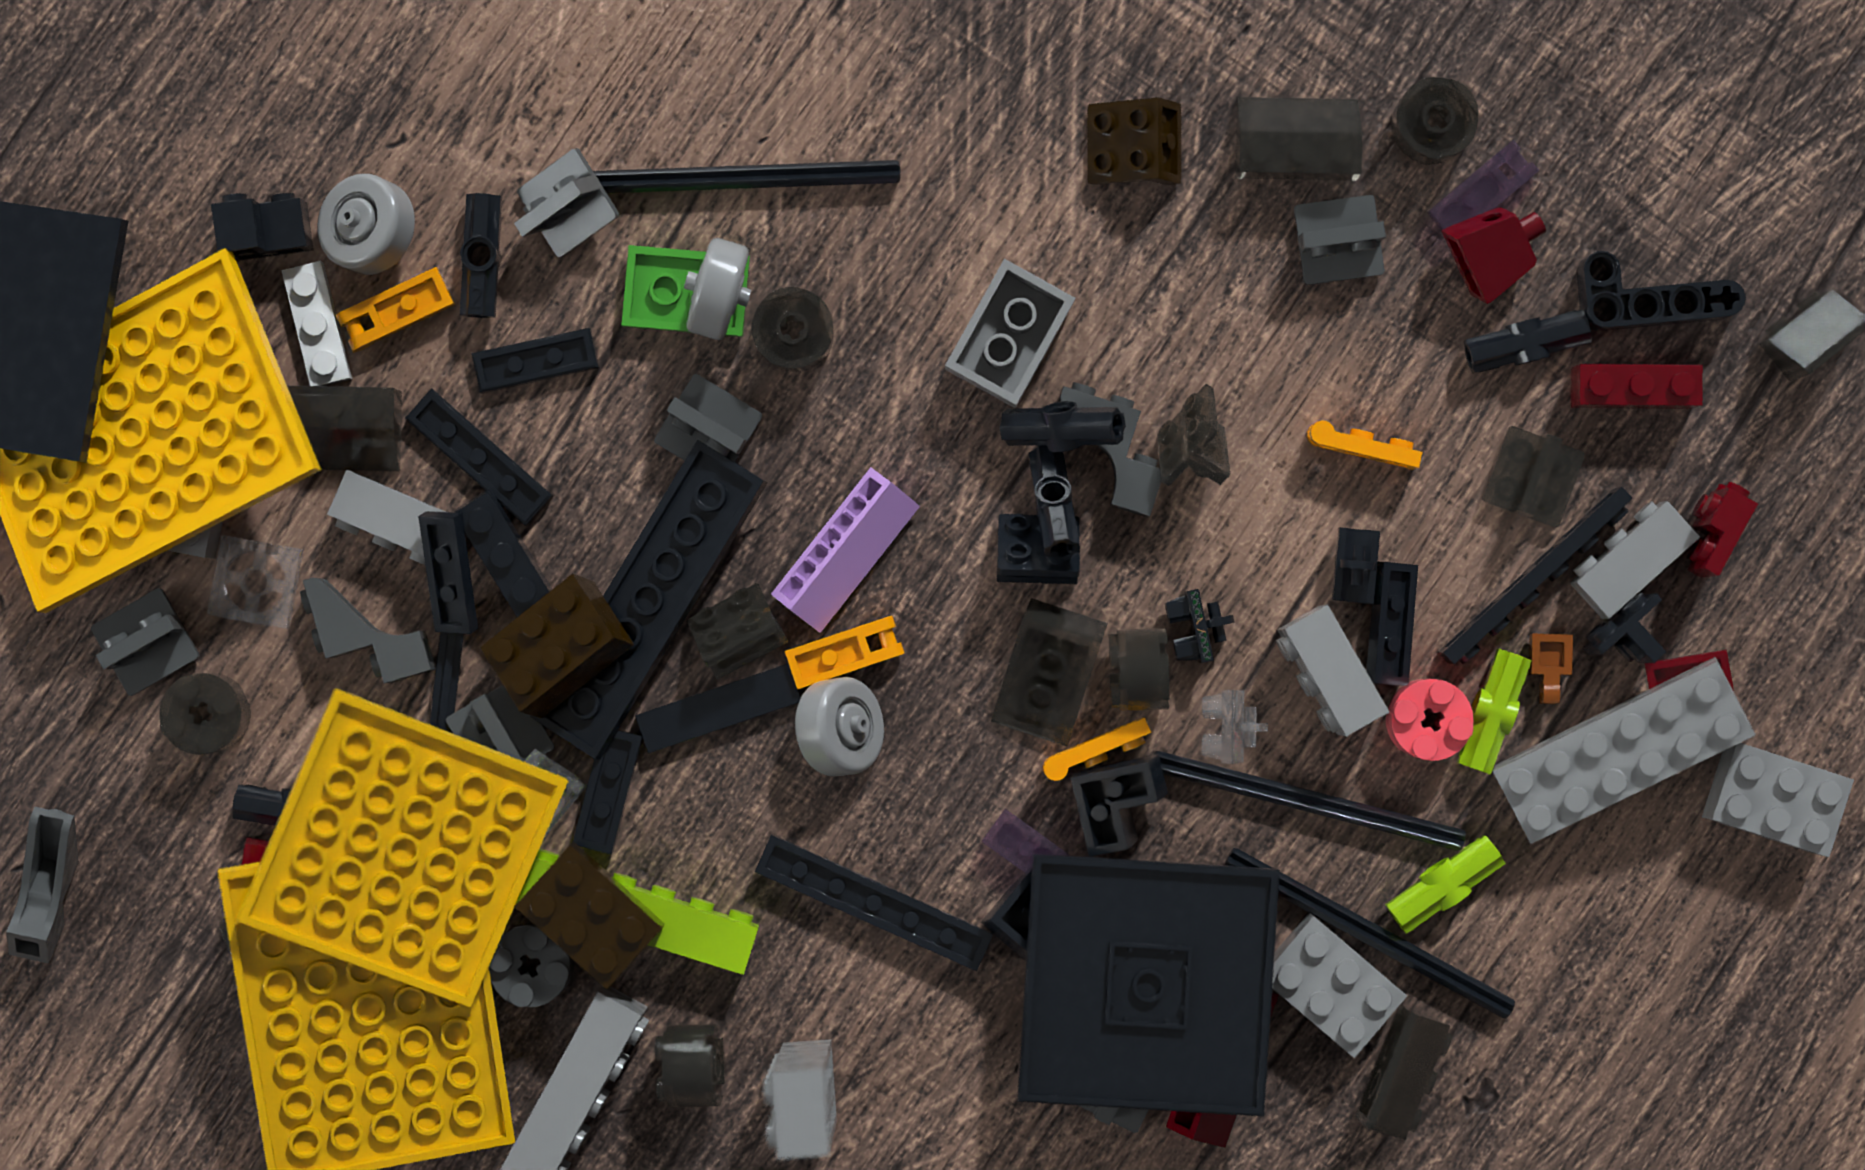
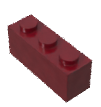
M1579 364L1571 368V408L1693 409L1703 404V365Z

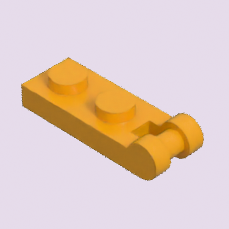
M434 267L339 312L336 318L340 327L346 328L351 338L348 340V344L354 353L454 306L455 303L439 269ZM370 315L375 327L365 331L360 319Z
M1324 420L1312 424L1306 433L1308 442L1315 447L1411 470L1419 468L1423 453L1413 450V442L1397 438H1390L1389 444L1374 441V433L1351 428L1350 434L1335 431L1333 425Z
M891 615L786 650L785 654L797 690L818 681L831 679L905 654L902 643H897L893 628L896 627L893 616ZM877 633L882 649L870 652L866 637Z
M1141 717L1048 757L1043 763L1044 774L1050 780L1059 781L1065 778L1069 767L1084 762L1085 767L1089 768L1109 759L1106 754L1109 750L1121 746L1123 752L1145 744L1143 736L1151 733L1145 717Z

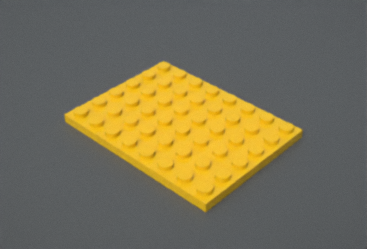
M224 248L113 309L87 463L0 449V516L37 612L47 613L321 471L233 252Z
M260 862L218 869L267 1170H376L515 1143L489 967L472 1006L462 1005L238 922L237 916Z

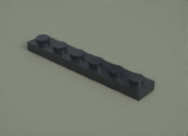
M1622 486L1610 491L1437 653L1448 664H1455L1458 660L1462 665L1468 662L1481 649L1477 643L1487 633L1492 637L1497 635L1509 624L1510 620L1506 616L1515 607L1526 608L1539 596L1540 593L1536 588L1548 578L1553 582L1569 568L1570 565L1566 560L1576 551L1580 554L1585 553L1599 540L1595 533L1606 523L1610 527L1614 526L1629 512L1625 505L1633 499L1632 496Z
M771 834L755 869V872L974 971L978 970L993 936V933L773 834Z

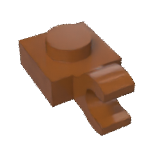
M1532 633L1529 636V659L1532 660L1529 675H1541L1538 695L1539 704L1560 703V676L1572 675L1573 635Z

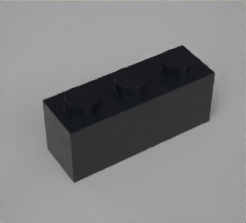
M491 488L455 509L454 512L462 513L465 534L517 617L552 590L551 585Z

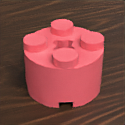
M1438 679L1411 681L1408 685L1402 686L1394 693L1388 706L1389 713L1386 714V728L1389 737L1399 750L1414 758L1428 761L1449 758L1465 746L1473 733V711L1464 693L1447 681ZM1425 710L1437 714L1438 718L1434 720L1435 727L1433 729L1421 725V721L1426 718Z

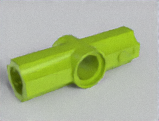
M1502 649L1496 650L1483 688L1478 690L1471 706L1473 711V733L1465 746L1460 750L1456 763L1491 775L1504 737L1509 735L1517 718L1520 702L1517 700L1525 683L1532 660Z
M1482 835L1450 859L1446 857L1429 867L1419 876V881L1386 903L1385 906L1396 923L1407 934L1438 911L1448 910L1458 904L1472 892V887L1506 863L1495 845L1486 835Z

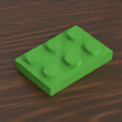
M629 245L621 326L691 333L687 329L686 323L693 291L684 289L688 271L699 273L706 252ZM750 256L744 271L745 277L742 287L748 288ZM737 304L726 336L743 337L745 306Z

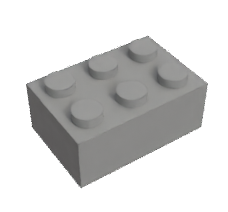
M1004 259L945 364V370L1016 408L1076 298Z
M1328 605L1317 606L1277 629L1281 638L1276 640V643L1287 661L1296 662L1301 671L1300 674L1296 675V678L1308 697L1310 695L1311 697L1315 696L1321 708L1316 713L1328 732H1336L1337 735L1347 737L1389 713Z
M1739 743L1722 752L1702 817L1816 855L1830 857L1854 779Z
M1309 912L1274 952L1272 988L1354 1058L1407 997L1404 992Z

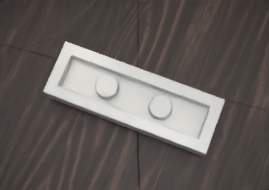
M317 261L281 270L310 387L315 389L351 380L352 375L339 323L336 318L324 263Z

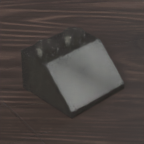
M1815 290L1796 305L1800 311L1788 320L1783 315L1768 326L1765 332L1769 336L1759 344L1788 381L1810 375L1865 331V314L1834 290H1829L1821 295Z

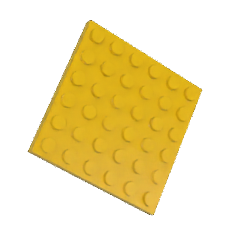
M335 688L237 916V921L471 1007L568 780L552 772Z

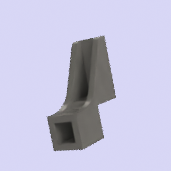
M1073 382L1071 388L1063 386L1059 402L1073 401L1077 404L1078 408L1118 407L1119 411L1124 413L1126 427L1123 440L1118 445H1097L1109 458L1114 471V491L1109 506L1143 517H1150L1165 470L1157 467L1158 460L1138 453H1135L1134 459L1126 457L1141 411L1133 408L1134 401L1124 397L1111 395L1109 401L1094 396L1096 389L1080 383Z
M322 578L303 580L305 590L300 591L302 604L307 614H313L316 629L312 630V638L318 653L324 652L325 658H336L373 647L375 653L370 655L371 666L377 678L382 677L384 683H393L436 669L426 631H416L404 635L385 633L368 621L328 580Z
M34 807L28 826L20 893L14 914L6 931L9 955L49 964L65 925L63 899L79 863L75 815L66 814L58 809L48 810Z

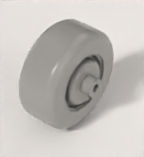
M356 174L339 182L326 196L317 222L319 243L326 256L335 264L359 274H378L394 266L406 253L414 234L415 214L409 197L399 186L373 174Z
M714 238L708 245L699 273L688 271L684 289L693 291L686 327L691 333L721 340L726 336L737 304L747 307L752 289L742 287L745 277L744 271L749 257V250L746 246L721 238Z
M850 677L827 679L812 684L803 693L796 710L795 733L798 746L808 764L823 775L832 777L858 774L867 770L879 756L884 739L883 715L872 691L861 681Z

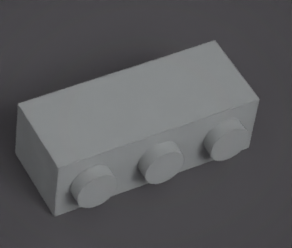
M346 470L327 515L337 519L335 527L354 535H358L360 529L374 535L373 543L391 551H395L397 545L412 551L409 556L410 559L425 565L418 516L426 511H446L360 474Z
M1653 501L1646 504L1634 515V518L1637 520L1636 524L1627 532L1623 528L1617 530L1604 542L1607 550L1597 559L1590 555L1573 570L1577 576L1570 584L1601 619H1610L1700 538L1668 501L1659 502L1657 505Z

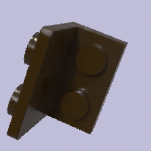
M1159 97L1089 104L1087 107L1088 183L1102 185L1152 181L1164 185L1181 184V104Z

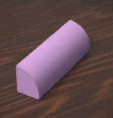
M870 467L771 595L821 633L920 506L892 482Z

